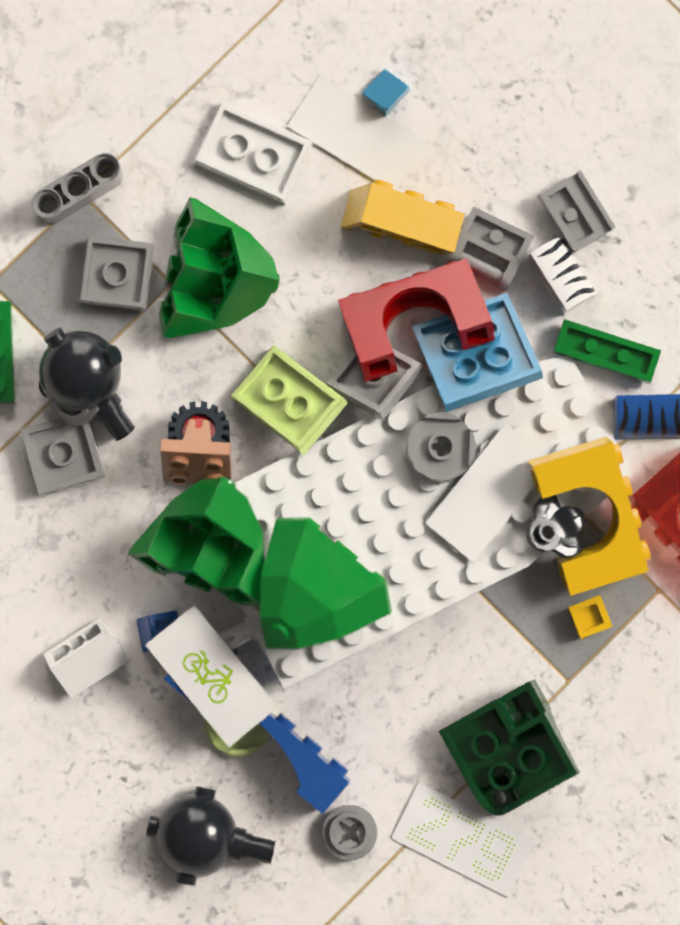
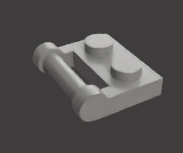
M473 206L459 234L455 252L449 255L446 262L467 258L473 272L498 283L499 288L508 291L534 235ZM468 243L509 263L506 271L504 272L463 252L466 244Z

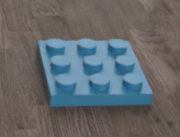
M508 293L485 300L493 322L494 341L462 350L454 326L446 314L412 326L413 334L446 412L543 379L542 369Z

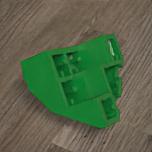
M189 197L176 222L174 236H177L178 241L177 255H170L165 279L166 282L171 283V287L165 300L161 301L159 311L163 337L166 338L233 326L265 306L271 294L277 291L280 283V276L277 274L273 257L250 232L196 198Z
M219 476L214 479L200 480L175 497L128 552L129 556L152 572L165 577L166 574H179L186 577L184 583L208 593H210L213 587L228 597L229 601L240 605H260L261 573L264 566L263 531L247 496L236 489V484L228 478Z
M310 517L277 518L261 573L259 618L266 649H301L335 641L391 614L392 607L387 580L378 572L374 571L372 573L357 561L358 556L340 541L333 542L319 530L321 526Z

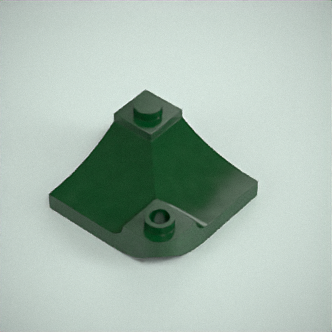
M535 679L491 701L439 731L473 795L481 807L492 815H504L580 773L551 713L552 709ZM497 791L504 792L506 796L504 803L496 800L495 795Z

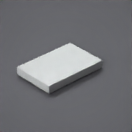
M221 101L193 163L285 205L313 146V142Z

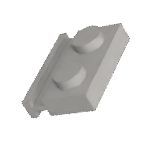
M581 170L538 196V199L572 254L616 228Z

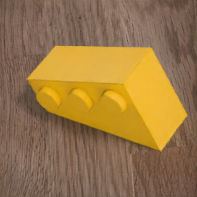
M374 180L373 183L371 182L350 190L340 226L341 229L350 231L352 227L356 226L371 231L372 237L381 239L383 235L401 241L402 245L439 255L455 252L465 215L455 211V205L444 201H435L434 204L424 200L423 194L411 190H405L404 193L393 190V184L382 180Z

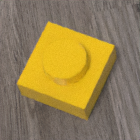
M600 595L567 608L579 639L613 627Z

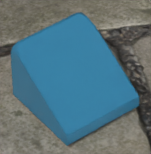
M384 69L362 92V95L387 116L409 93L410 87Z

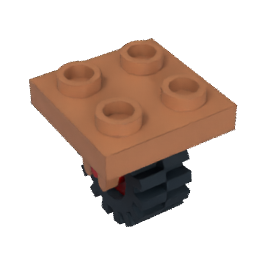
M195 401L189 402L190 409L188 410L184 405L179 407V414L174 412L171 416L172 422L169 421L168 424L169 439L161 440L160 452L163 481H169L175 485H186L188 483H197L203 479H214L219 476L231 480L230 427L223 411L218 413V406L212 404L210 409L207 408V402L201 401V407H196Z

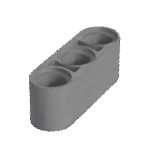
M110 153L98 154L39 190L32 199V207L37 217L46 224H56L116 188L123 179V171L118 159ZM111 164L115 167V172L111 177L102 178L98 176V171L103 165ZM76 182H83L87 186L82 195L73 196L69 193L71 185ZM45 200H56L58 204L54 212L50 214L41 212V205Z

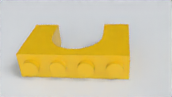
M606 436L528 460L536 492L542 499L576 488L591 487L603 491L612 507L610 527L600 541L592 546L583 548V551L574 557H555L564 589L570 596L649 572L646 561L651 560L650 551L646 541H640L637 530L642 528L641 519L637 509H631L628 498L633 495L632 487L628 477H622L619 464L624 463L623 455L618 443L613 444V441Z

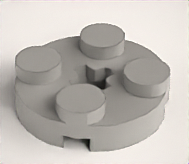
M436 412L418 421L410 431L406 442V453L415 473L430 481L448 482L461 476L473 462L476 453V441L471 429L458 416L446 412ZM438 438H443L444 444L450 445V451L444 452L442 457L437 456V451L432 450L431 447L432 444L437 443Z

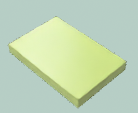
M274 345L230 396L237 404L303 455L306 454L348 404L338 393Z

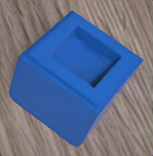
M177 610L137 619L143 652L149 651L145 646L148 642L178 619Z

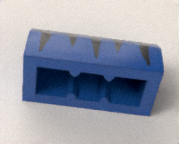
M680 394L616 395L613 399L614 439L680 438Z

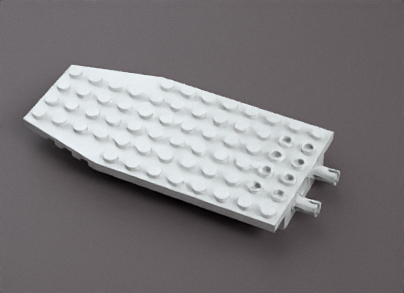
M561 356L538 361L543 372V379L449 412L445 411L435 384L397 402L384 420L370 415L314 443L305 455L297 451L234 482L236 489L247 496L263 531L264 562L277 518L310 517L321 526L319 530L333 542L340 541L358 556L357 561L372 573L374 571L378 572L387 580L392 612L335 641L301 649H266L259 618L260 605L238 604L244 615V622L218 633L223 641L231 637L234 638L226 643L231 650L251 640L257 641L266 661H269L282 689L285 690L532 564L544 553L533 549L527 541L528 527L534 521L533 506L540 498L535 487L473 563L425 523L466 471L461 476L448 482L427 480L412 469L406 453V442L410 431L418 421L432 413L446 412L462 419V422L474 434L476 453L473 462L467 470L505 423L544 455L605 436L613 441V444H617L573 358ZM438 438L437 443L431 445L432 450L437 451V456L442 457L444 452L450 451V445L444 444L443 438ZM623 456L624 463L619 464L622 477L627 476L629 479L633 474ZM591 487L576 488L556 495L561 508L564 506H575L585 513V517L607 498L603 491ZM542 529L543 536L548 539L547 533ZM192 587L195 592L199 590L195 587Z

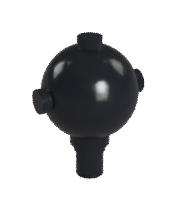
M60 327L50 332L44 338L48 346L42 354L39 364V390L41 394L49 398L56 406L74 413H81V411L86 409L91 410L97 405L99 411L94 415L93 419L103 423L115 441L128 436L135 429V426L122 410L123 407L120 404L122 400L116 393L121 380L120 363L122 362V355L120 350L101 336L92 332L72 331L64 333Z
M196 786L194 794L182 796L172 801L165 807L159 817L150 816L146 836L154 837L156 850L163 863L177 873L175 882L190 886L196 885L197 878L209 876L219 871L228 861L239 863L240 860H252L271 865L276 841L252 836L253 834L246 833L247 829L236 827L229 810L221 802L214 799L216 790Z

